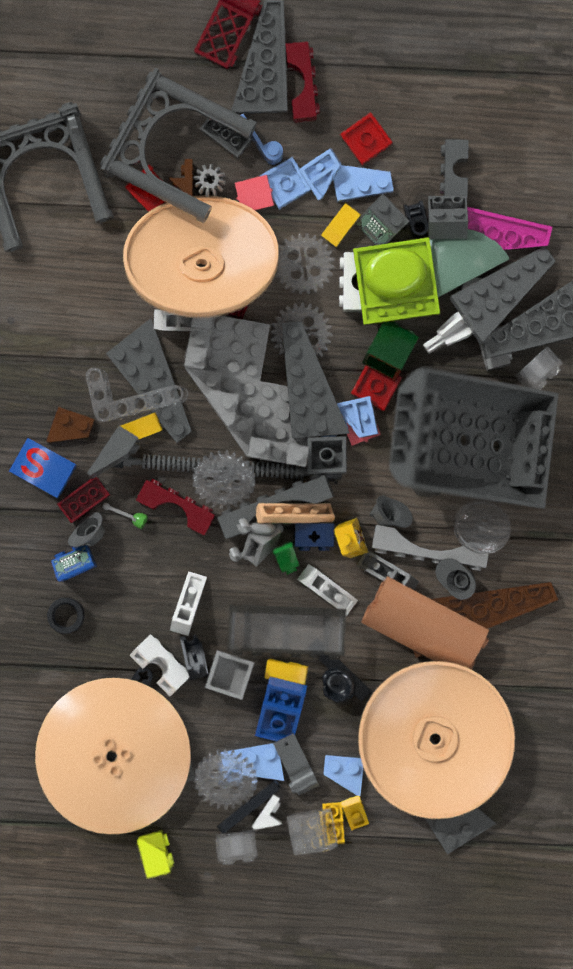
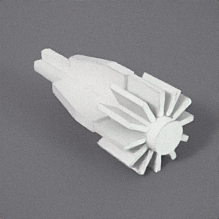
M457 312L437 330L438 335L423 344V346L430 354L443 344L449 346L468 338L473 333L460 313Z

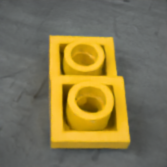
M345 203L321 236L337 247L361 214Z
M156 412L120 425L139 439L162 431Z
M270 658L267 660L265 679H269L271 676L305 685L308 666L294 662L285 663Z
M341 802L322 804L325 845L345 844Z

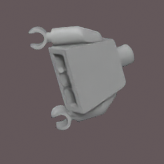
M243 518L239 520L240 525H237L240 533L246 534L249 531L251 532L248 534L243 552L240 553L238 547H233L229 550V555L234 562L244 558V560H249L257 567L276 548L283 531V526L280 523H253L249 525L247 520Z

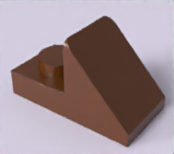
M185 159V165H181V176H185V178L169 179L177 189L193 196V160Z

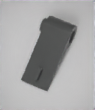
M294 733L273 743L291 779L289 786L293 794L297 793L300 796L319 786Z

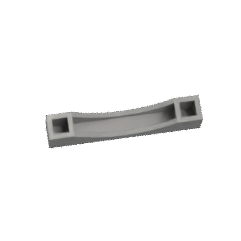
M375 525L371 548L375 549V553L386 554L387 551L394 552V556L405 558L406 554L413 555V559L424 561V558H430L432 563L437 564L443 559L451 558L461 564L470 565L472 570L481 571V568H486L490 545L469 542L453 550H429L409 542L395 528Z

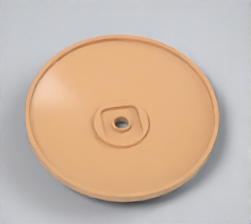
M205 195L193 196L212 206V210L205 223L197 221L196 217L167 202L145 214L134 225L126 239L123 259L125 272L131 286L151 305L163 311L181 316H217L235 311L251 303L272 282L279 260L277 239L268 222L252 208L228 198L206 197ZM203 264V265H206V266H205V267H198L197 265Z
M432 661L403 668L387 678L376 689L363 711L358 743L364 770L373 786L387 801L409 814L440 819L467 813L486 802L497 791L510 769L514 753L515 736L508 707L490 682L475 671L464 666ZM433 733H437L440 736L438 744L430 742V736Z
M98 679L71 690L50 710L41 726L36 743V769L39 782L46 797L54 808L70 822L97 833H128L146 827L158 820L179 798L190 770V741L187 729L179 713L158 691L130 679ZM109 751L116 752L117 760L115 762L107 760L106 755Z

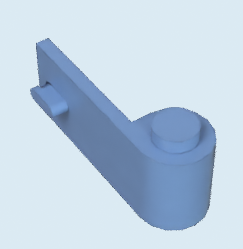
M254 131L251 138L264 159L271 165L281 162L283 158L282 145L276 141L263 145Z

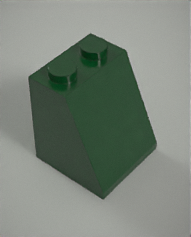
M394 321L383 322L362 364L396 381L419 337L409 329L404 330L399 327Z

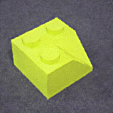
M163 830L141 835L137 841L147 878L169 873L173 867L174 859L172 853H168L167 850L169 845L167 834H163Z

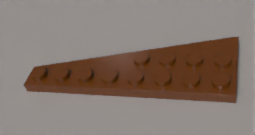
M547 582L477 592L464 600L457 599L454 596L431 600L488 629L557 601L558 598L552 583ZM412 650L415 658L422 656V654Z

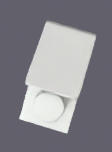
M276 794L271 796L252 825V828L261 829L282 824L279 819L270 814L271 812L275 813L281 805L278 802L280 800L279 796Z

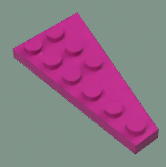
M467 207L468 229L483 233L485 236L496 241L503 250L548 246L552 231L551 226Z

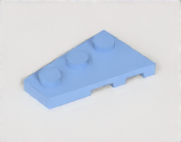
M341 165L333 179L337 202L394 191L391 174L387 171Z
M273 743L221 752L224 772L284 781L281 759Z

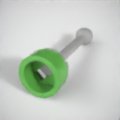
M104 503L102 506L104 510H111L132 519L133 525L137 528L143 529L146 524L148 515L144 513L131 515L111 507L108 503Z

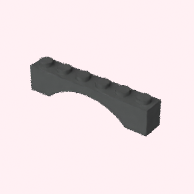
M313 475L310 477L311 481L306 483L303 480L292 484L293 488L286 490L284 487L274 491L275 495L268 497L266 494L256 498L258 502L250 504V501L240 504V509L233 511L231 508L221 512L222 516L217 518L225 539L241 534L237 525H240V519H246L248 524L251 525L256 518L258 503H280L287 500H301L318 504L335 497L327 475Z

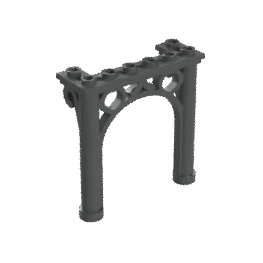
M155 68L153 72L150 71L145 80L147 84L144 89L141 88L139 90L135 106L132 105L127 113L128 119L120 125L119 135L117 139L114 138L112 140L108 156L105 155L100 163V166H102L101 170L106 178H113L115 175L196 217L197 221L205 223L212 210V206L158 179L148 168L145 158V146L151 130L164 116L179 110L197 112L247 139H250L254 133L257 122L252 119L248 120L168 79L159 72V69ZM157 97H162L165 99V109L157 112L151 109L153 100ZM169 98L181 102V104L170 106ZM147 107L149 114L154 117L151 118L149 116L148 119L139 121ZM135 128L139 132L138 140H141L140 144L138 141L129 140ZM137 146L140 155L133 160H127L125 152L128 147ZM141 162L145 173L131 166Z
M68 102L63 104L62 108L58 109L59 114L55 112L45 116L46 118L40 120L38 118L27 121L28 124L21 126L20 124L12 125L9 127V130L3 132L0 130V148L9 146L12 149L8 159H0V164H4L0 172V232L4 241L3 248L5 252L16 251L23 247L5 193V176L12 163L18 157L31 150L53 148L70 155L79 167L95 222L102 223L114 218L112 210L108 207L86 139L77 103ZM60 129L64 131L65 135L59 143L49 140L50 132ZM45 130L44 139L46 142H42L41 138H34L32 134ZM69 136L71 138V142L75 153L68 147L64 146L68 141ZM24 137L23 142L16 151L15 146L10 141Z

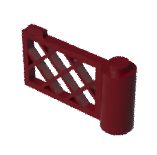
M219 0L194 49V53L226 69L229 66L233 67L238 58L235 53L255 15L259 16L263 6L261 5V0ZM221 6L228 9L230 17L219 20L218 12ZM240 16L246 18L245 25L236 29L234 18ZM232 20L234 30L224 33L221 23ZM219 24L222 34L211 37L209 32L211 26ZM236 32L238 38L236 43L228 45L225 36ZM223 37L226 46L215 50L212 40ZM211 42L213 51L208 53L200 51L203 43ZM227 49L229 57L226 63L218 59L217 52Z

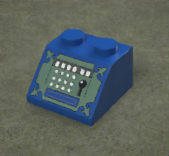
M89 546L72 547L73 551L67 554L63 551L54 555L55 559L51 560L58 582H64L97 567Z

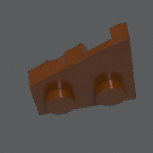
M58 407L46 442L53 443L89 438L95 419Z

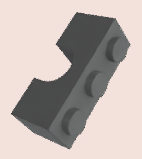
M446 139L444 145H441V156H444V164L440 165V175H444L443 183H440V194H443V196H468V178L455 175L453 166L457 163H467L469 140Z

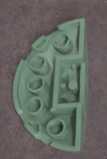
M468 229L467 239H430L438 297L510 259L496 241L478 231Z

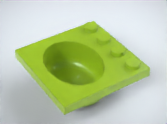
M429 238L353 249L364 325L440 314Z

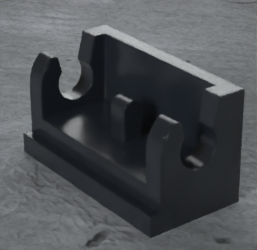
M193 635L194 640L188 641L185 636L180 637L190 680L209 676L201 641L199 642L197 635Z

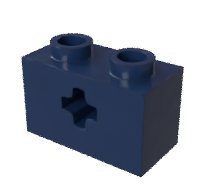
M295 523V547H299V551H310V547H318V551H330V547H334V523ZM313 532L320 536V539H317L315 543L312 539H309Z

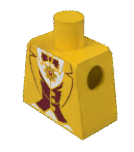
M358 518L338 524L334 532L343 556L353 558L368 553Z

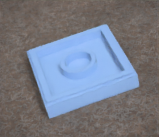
M293 157L260 175L268 176L270 188L273 190L271 192L272 198L278 209L312 191Z

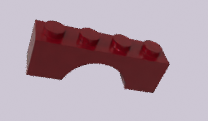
M308 41L286 44L287 66L299 72L305 83L301 94L292 100L294 123L316 121L317 115L320 114L319 103H315L314 97L318 96L317 84L313 85L312 79L316 77L315 66H311L310 59H314L313 47H309Z
M154 479L151 482L145 481L136 501L153 510L165 503L177 504L183 508L187 515V527L204 536L206 535L215 518V515L212 514L213 509L205 505L201 508L195 505V500L187 496L185 499L179 497V492L170 487L168 491L161 487L162 483Z

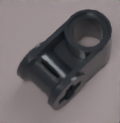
M420 200L418 203L409 206L403 205L405 217L409 220L412 236L416 239L424 238L427 235L429 226L423 201ZM421 225L425 230L419 233L415 231L414 227Z

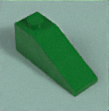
M292 543L273 550L282 573L286 572L288 575L297 571L296 567L300 565Z

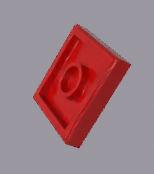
M371 112L340 134L362 166L393 144Z
M365 366L351 394L357 398L371 396L373 406L385 411L402 377L398 375L396 381Z

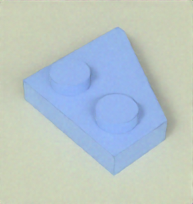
M330 148L299 170L317 199L321 200L342 164L333 149Z
M371 396L337 403L342 416L359 438L379 434Z
M325 755L324 775L355 795L361 796L363 774L361 758Z

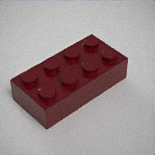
M95 477L84 483L57 505L70 523L73 524L108 498L110 493L98 477Z

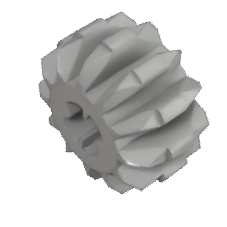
M210 164L209 169L203 165V172L197 169L196 173L199 176L193 177V180L197 182L194 184V187L200 188L199 194L206 191V197L210 196V192L217 196L216 189L222 192L223 188L220 185L226 184V181L222 179L225 177V174L219 173L220 167L213 170V164ZM207 177H210V179H215L212 180V184H209V182H204L207 181Z

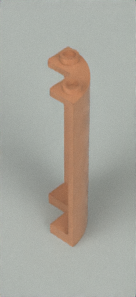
M388 576L380 584L375 599L367 607L361 621L366 626L433 661L454 663L472 670L475 664L474 660L480 649L485 648L489 640L487 638L488 629Z

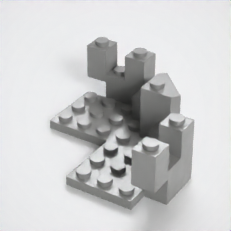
M220 315L193 317L184 368L246 457L306 467L309 447H307L308 437L292 438L287 386L260 381L270 325Z

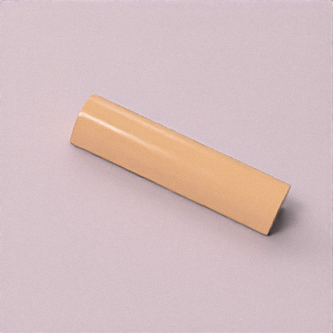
M258 503L256 509L258 523H333L335 519L330 503Z

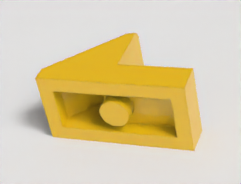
M359 795L341 802L351 831L369 824Z

